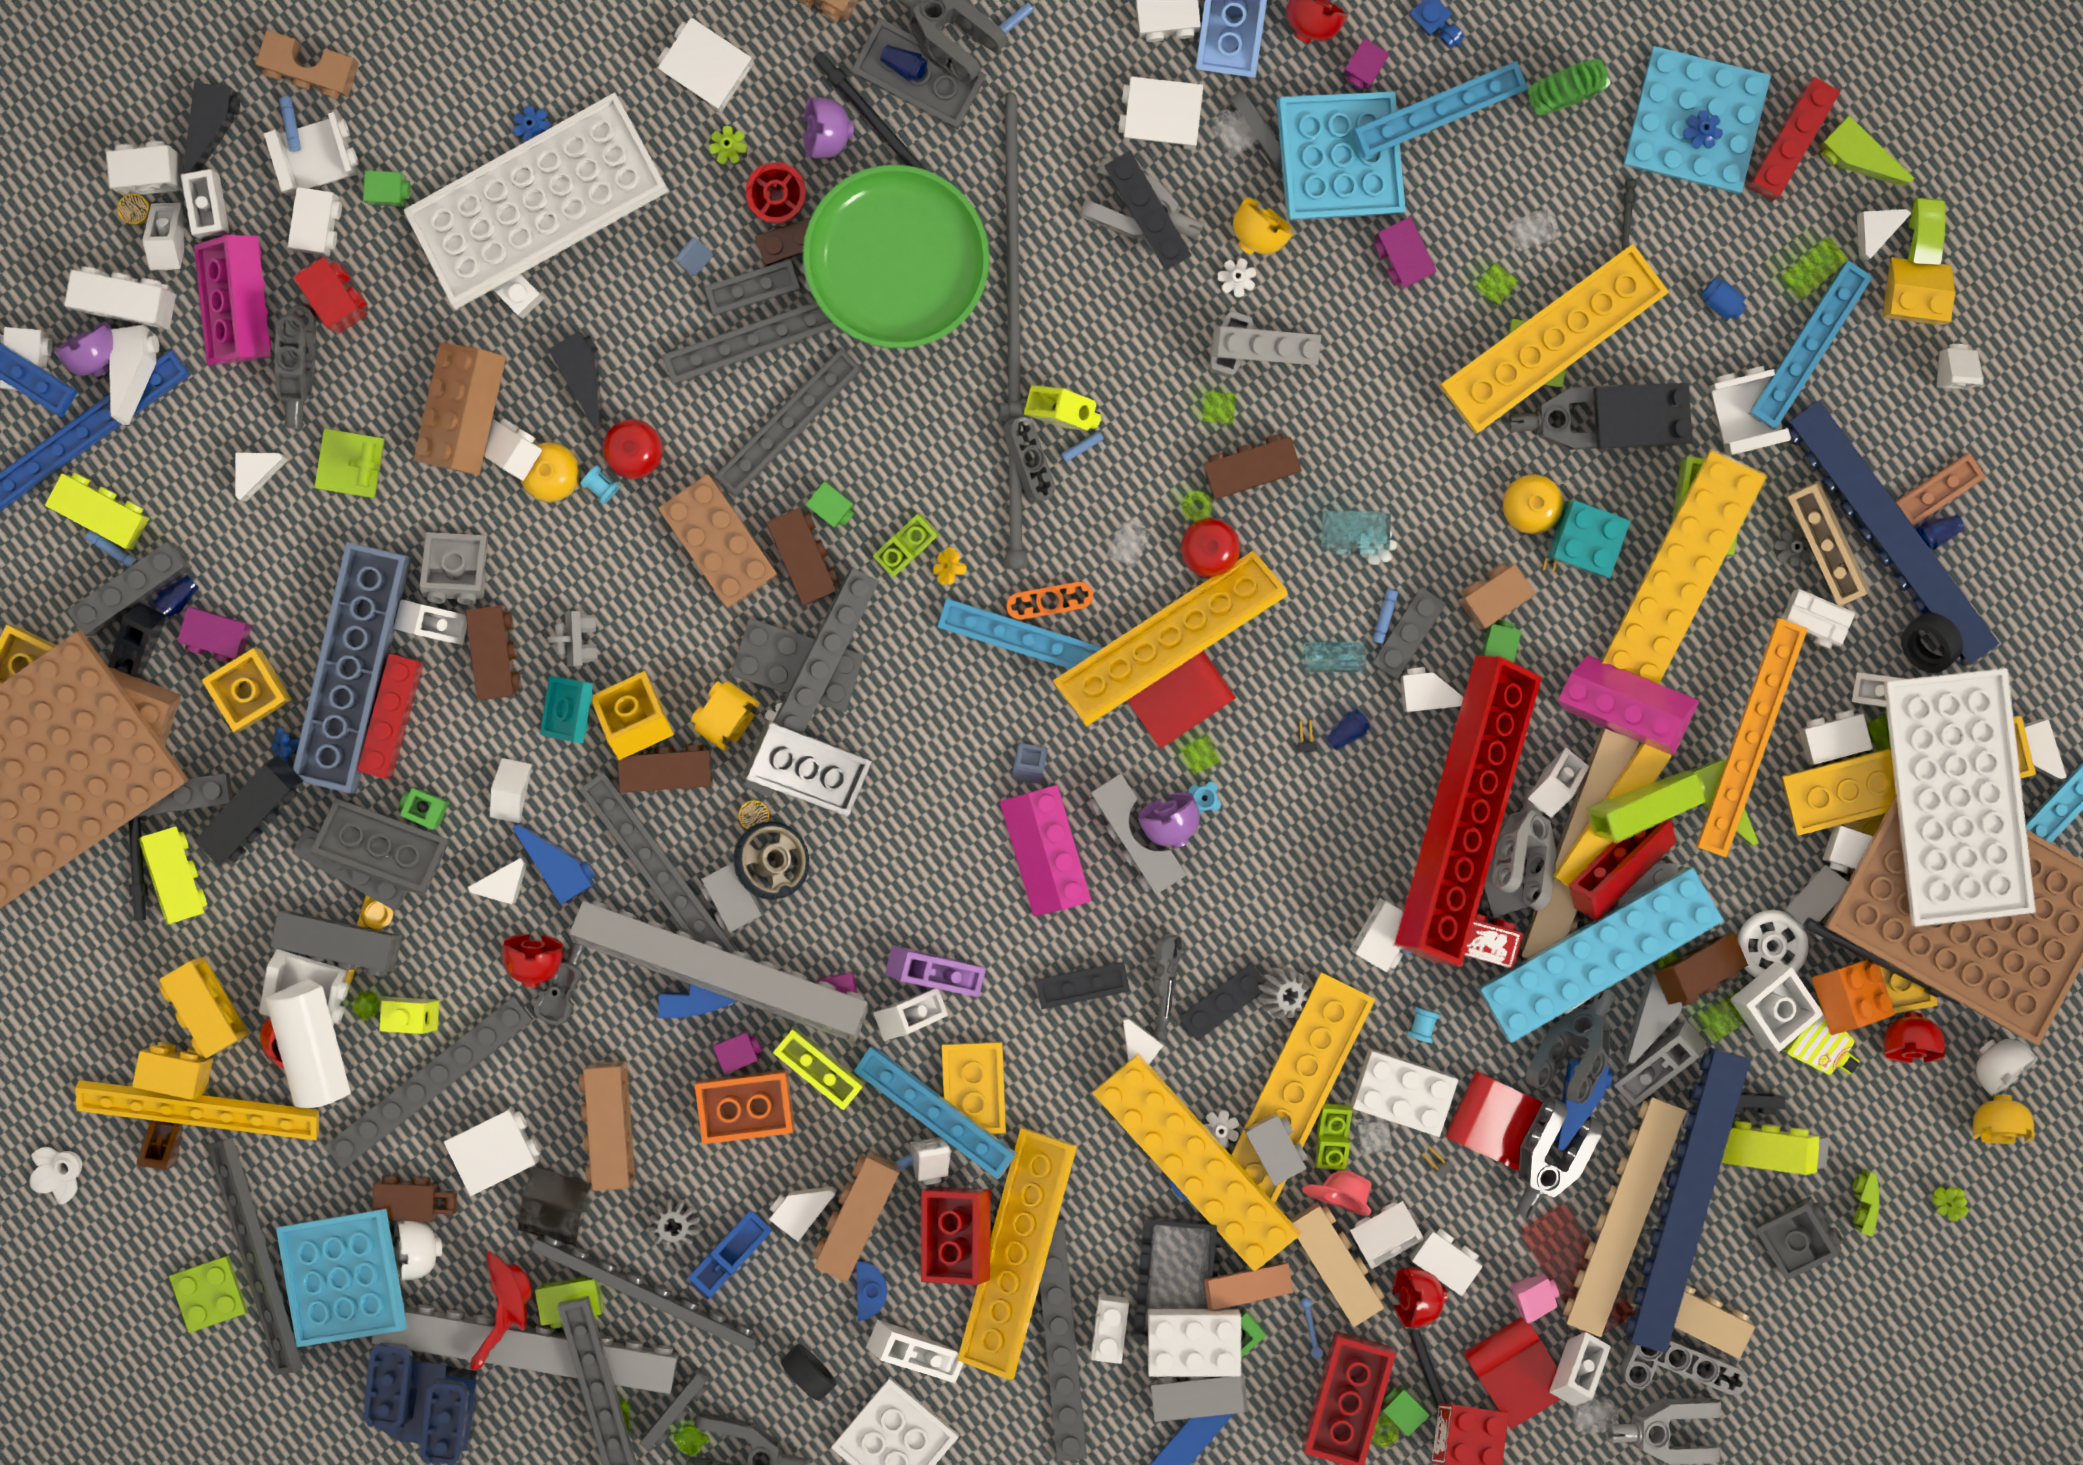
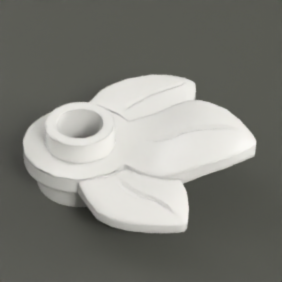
M42 1147L32 1153L31 1157L38 1168L33 1171L30 1177L31 1189L38 1193H49L52 1191L60 1205L71 1200L78 1188L76 1178L82 1169L81 1158L74 1152L62 1151L59 1153L51 1147ZM63 1163L67 1165L68 1170L64 1168Z

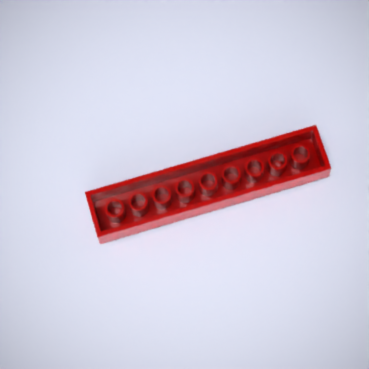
M1475 656L1394 942V946L1437 964L1462 967L1542 679L1541 676L1501 656Z

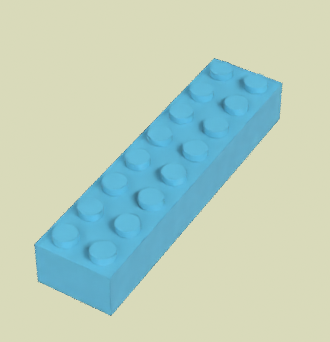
M1686 867L1607 912L1598 921L1593 920L1518 963L1514 968H1510L1483 983L1477 989L1505 1038L1512 1043L1724 920L1694 868Z

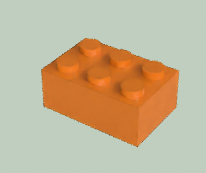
M788 1069L698 1080L695 1083L702 1145L790 1134L795 1130Z

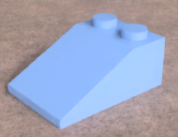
M1205 0L1196 69L1256 78L1267 0Z

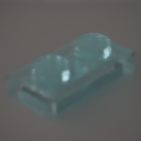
M1304 642L1305 672H1366L1364 642Z

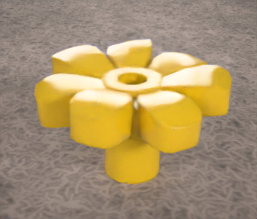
M947 547L944 553H938L937 561L940 564L934 565L933 574L938 575L937 580L941 585H952L955 582V574L964 575L966 572V564L958 562L960 560V553L956 552L955 548Z

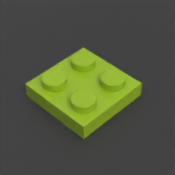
M229 1255L169 1276L188 1333L248 1312Z

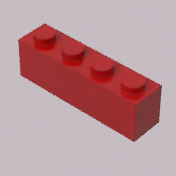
M1815 76L1806 83L1748 182L1747 188L1771 202L1780 197L1841 91Z
M397 654L388 655L357 771L384 779L393 777L424 662Z
M1671 819L1660 822L1621 841L1612 842L1568 885L1574 908L1598 921L1676 843Z

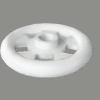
M1766 910L1753 915L1741 927L1737 937L1748 963V966L1744 969L1755 978L1766 970L1759 966L1761 958L1785 965L1780 959L1789 950L1794 954V957L1786 966L1792 967L1795 973H1797L1805 963L1808 955L1809 944L1805 929L1792 916L1783 911ZM1772 922L1774 931H1767L1762 934L1760 925ZM1787 928L1795 936V939L1787 943L1784 935L1781 934ZM1749 939H1758L1757 952H1749ZM1770 940H1774L1777 944L1774 951L1767 949V943Z

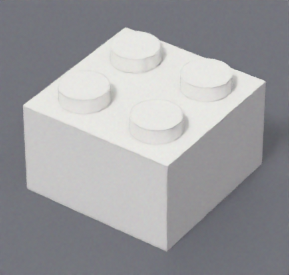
M147 142L144 148H134V145L131 144L117 145L114 151H106L109 186L121 195H146L184 191L181 174H184L182 154L172 149L171 146L165 145L164 142Z
M1380 898L1350 950L1385 972L1390 967L1394 969L1403 955L1400 952L1401 948L1394 946L1403 911Z
M1776 962L1730 999L1761 1046L1780 1052L1823 1015V1012L1793 968Z

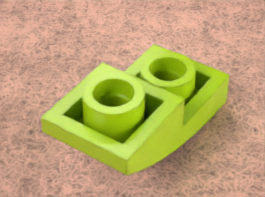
M1915 198L1909 228L1914 230L1908 260L1911 262L1941 264L1946 222L1944 200Z
M918 513L896 535L886 542L873 557L894 578L925 550L940 533L921 513Z
M1323 1105L1318 1121L1316 1168L1346 1170L1350 1149L1348 1135L1353 1111L1350 1105Z
M1863 1168L1862 1174L1856 1176L1852 1188L1855 1191L1853 1197L1864 1202L1863 1206H1859L1855 1212L1853 1222L1856 1225L1854 1229L1862 1234L1873 1237L1879 1212V1186L1876 1174Z

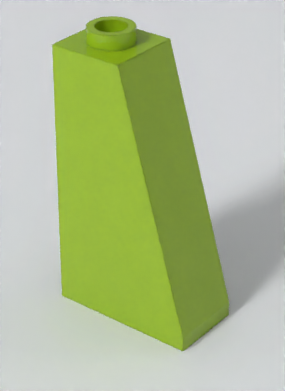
M1683 771L1586 808L1595 836L1618 842L1704 803L1703 793H1705V786L1701 777L1697 776V773Z

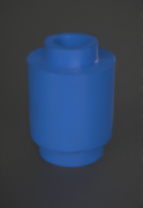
M1715 277L1700 295L1705 300L1704 304L1726 321L1731 317L1736 320L1747 307L1743 303L1746 297L1724 279L1720 281Z

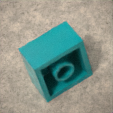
M1576 500L1566 501L1546 558L1600 578H1610L1630 520Z

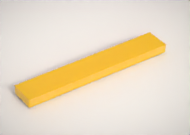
M1641 743L1603 801L1655 782L1672 755ZM1589 820L1553 874V877L1569 888L1568 885L1613 841L1595 836L1591 821Z

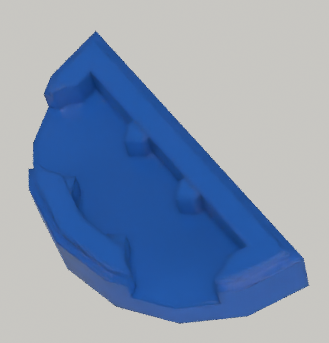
M863 1260L857 1261L858 1321L870 1319L881 1310L886 1301L888 1290L885 1276L872 1263Z

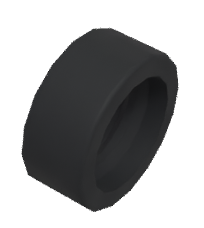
M1924 613L1915 618L1905 628L1901 635V647L1906 658L1916 668L1927 673H1940L1958 659L1963 651V640L1958 628L1948 618L1937 613ZM1919 630L1930 632L1936 636L1943 644L1945 656L1929 651L1921 642Z
M800 1344L795 1345L780 1360L782 1367L790 1378L807 1395L818 1402L837 1385L836 1380L824 1364Z

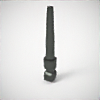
M1628 178L1625 181L1626 193H1624L1623 197L1625 207L1622 251L1628 248L1633 203H1635L1636 199L1634 189L1637 187V182L1633 178Z

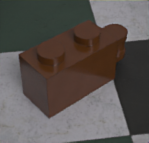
M383 1175L382 1180H377L373 1183L372 1211L386 1209L388 1221L433 1222L437 1219L438 1214L457 1213V1192L438 1190L439 1182H430L431 1177L414 1176L412 1181H401L398 1175ZM438 1198H445L444 1207H438Z

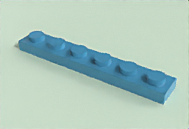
M1516 61L1353 129L1352 132L1364 159L1528 90V87Z
M1848 260L1844 262L1775 370V375L1770 378L1748 414L1769 428L1777 429L1873 276Z
M947 598L938 623V628L1068 669L1073 668L1103 648Z
M871 1046L855 1068V1073L996 1179L1001 1178L1017 1155L1015 1151L875 1046Z

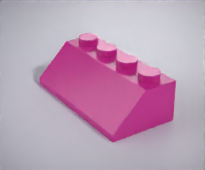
M226 235L194 245L206 364L240 363L271 357V339L267 324L268 310L265 305L264 296L265 281L261 268L262 252L258 236Z
M1587 655L1570 674L1558 699L1562 709L1674 756L1699 704V700L1626 670L1618 669L1611 664L1602 663L1603 661Z
M1055 784L999 801L1033 917L1092 902L1058 785Z

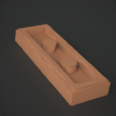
M1968 452L1897 499L1895 503L1912 526H1915L1985 479L1986 476L1971 453Z
M1286 1262L1260 1267L1256 1271L1250 1269L1204 1280L1207 1307L1211 1311L1293 1293L1289 1263Z

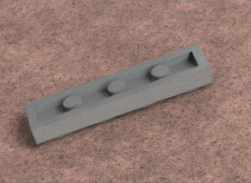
M1214 326L1211 356L1318 365L1321 335Z

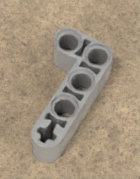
M1672 1338L1667 1353L1653 1349L1642 1351L1641 1346L1630 1342L1620 1368L1624 1380L1631 1387L1637 1389L1645 1388L1649 1385L1658 1365L1730 1395L1741 1394L1746 1389L1748 1383L1745 1373L1735 1364ZM1673 1350H1682V1357L1678 1362H1669V1355ZM1702 1361H1709V1370L1704 1374H1698V1364ZM1635 1366H1642L1643 1373L1641 1377L1631 1379L1629 1376L1630 1370ZM1721 1371L1729 1377L1735 1375L1737 1380L1728 1383L1722 1376H1719V1372Z

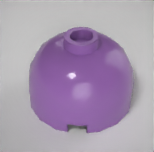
M824 97L808 99L803 121L808 122L807 133L803 132L806 156L815 159L831 158L845 148L847 139H852L854 133L853 121L848 120L846 110L833 99Z
M108 321L93 326L95 330L93 332L92 330L85 333L84 331L61 344L57 347V350H54L59 361L68 371L81 376L93 373L95 378L110 370L109 357L113 350V335Z
M1187 792L1171 794L1173 800L1161 804V798L1139 811L1138 819L1147 838L1153 843L1179 848L1189 842L1188 839L1199 826L1200 814L1193 795Z

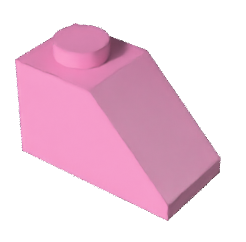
M1544 1273L1510 1284L1519 1314L1526 1323L1533 1322L1558 1307L1555 1298L1560 1296L1554 1279L1549 1281Z

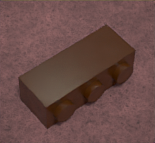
M1281 433L1266 438V444L1256 448L1254 443H1249L1237 447V454L1226 457L1225 452H1221L1207 457L1209 463H1205L1203 469L1213 500L1300 473L1302 470L1291 436L1283 438Z
M799 507L767 521L802 605H809L838 592L835 585L840 584L834 568L828 569L823 558L828 556L822 540L816 541L811 530L815 529L816 526L809 511L803 513Z
M502 605L465 610L477 700L518 696L517 689H521V678L519 671L514 672L513 659H517V647L515 641H510L509 629H513L511 611H507L506 606Z
M703 745L685 746V752H673V747L655 748V754L643 755V750H640L621 760L618 759L620 793L714 786L711 750H704Z
M1734 932L1711 938L1654 971V974L1668 1005L1681 1002L1682 1006H1686L1698 1001L1700 993L1707 994L1717 990L1719 982L1725 983L1739 977L1738 971L1748 966V963Z

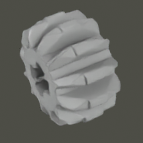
M1283 967V969L1273 968L1272 976L1269 974L1264 975L1266 982L1257 985L1263 991L1257 999L1263 1003L1262 1008L1265 1012L1272 1014V1016L1278 1019H1283L1284 1016L1294 1018L1295 1010L1303 1011L1301 1003L1302 1001L1309 1000L1304 995L1309 987L1304 983L1305 978L1302 974L1295 972L1289 967Z
M672 1199L667 1200V1210L662 1205H657L655 1209L659 1215H651L649 1221L657 1224L649 1228V1233L659 1232L654 1243L659 1244L664 1239L666 1241L664 1249L667 1251L670 1249L672 1242H674L676 1250L681 1251L683 1247L682 1241L690 1246L693 1243L690 1235L697 1236L700 1230L691 1225L699 1223L700 1218L696 1216L689 1217L695 1208L690 1206L684 1211V1200L678 1202L677 1208H674ZM671 1218H674L676 1223H681L677 1230L678 1232H675L673 1227L667 1226Z

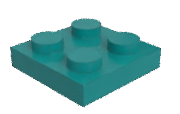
M549 676L540 735L583 744L588 728L589 707L593 698V683Z

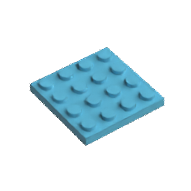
M1653 46L1623 166L1741 194L1771 75ZM1701 110L1708 111L1709 119L1717 115L1720 123L1716 128L1723 130L1722 137L1714 139L1715 146L1710 149H1706L1703 143L1699 149H1695L1691 146L1693 138L1685 139L1683 136V131L1690 128L1686 124L1687 118L1691 115L1697 117L1698 112Z
M1395 92L1291 96L1276 99L1287 221L1396 215L1406 212L1400 144L1363 159L1352 132L1353 129L1396 112Z
M386 1209L276 1228L297 1347L399 1332L408 1329Z

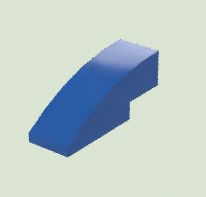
M690 984V993L661 992L659 994L658 1018L696 1016L718 1010L736 1002V1000Z
M750 1210L685 1280L706 1300L710 1299L773 1230Z

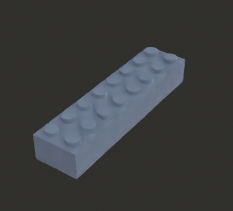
M346 542L293 770L305 783L347 793H355L358 790L362 772L357 771V767L395 632L393 628L400 599L403 598L412 557Z

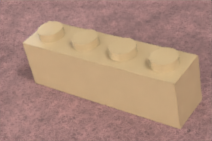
M1815 481L1791 492L1788 495V499L1838 607L1867 595L1869 587L1820 481Z
M1316 1202L1289 1219L1300 1231L1297 1239L1353 1327H1356L1384 1309L1380 1301L1385 1298L1376 1282L1370 1285L1364 1275L1369 1271L1360 1257L1353 1259L1348 1249L1353 1246L1343 1231L1338 1234L1332 1224L1336 1222V1219L1328 1206L1321 1208L1319 1203Z
M1641 1272L1626 1300L1633 1307L1636 1306L1633 1304L1634 1292L1637 1286L1641 1287L1644 1278ZM1686 1284L1674 1327L1740 1359L1756 1328L1748 1321L1750 1316L1733 1308L1732 1312L1721 1308L1723 1305L1721 1301L1709 1295H1706L1705 1299L1694 1294L1695 1288Z

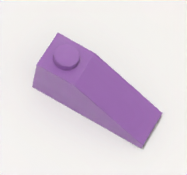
M892 945L885 975L907 983L979 997L986 968Z

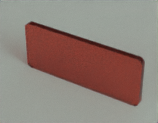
M1561 1204L1524 1227L1521 1234L1549 1279H1554L1559 1295L1566 1304L1569 1297L1575 1299L1578 1288L1573 1285L1579 1269L1585 1271L1589 1260L1584 1258L1590 1241L1569 1207ZM1620 1288L1602 1335L1626 1321L1629 1315L1633 1316L1634 1310L1627 1302Z

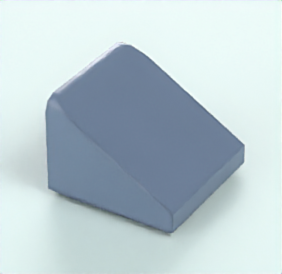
M692 237L677 254L675 260L692 276H696L713 257V254L696 237Z
M1018 742L1012 778L1040 784L1042 782L1048 748Z

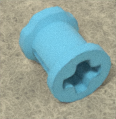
M598 465L592 468L580 483L583 488L587 487L599 497V502L602 505H605L621 486L618 482L614 483L604 475Z
M1415 1006L1416 1017L1411 1031L1407 1032V1036L1433 1043L1432 1032L1437 1019H1440L1441 1014Z

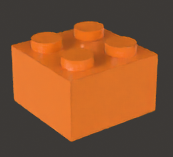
M1867 959L1811 977L1830 1035L1854 1030L1895 1015L1882 971L1877 964Z

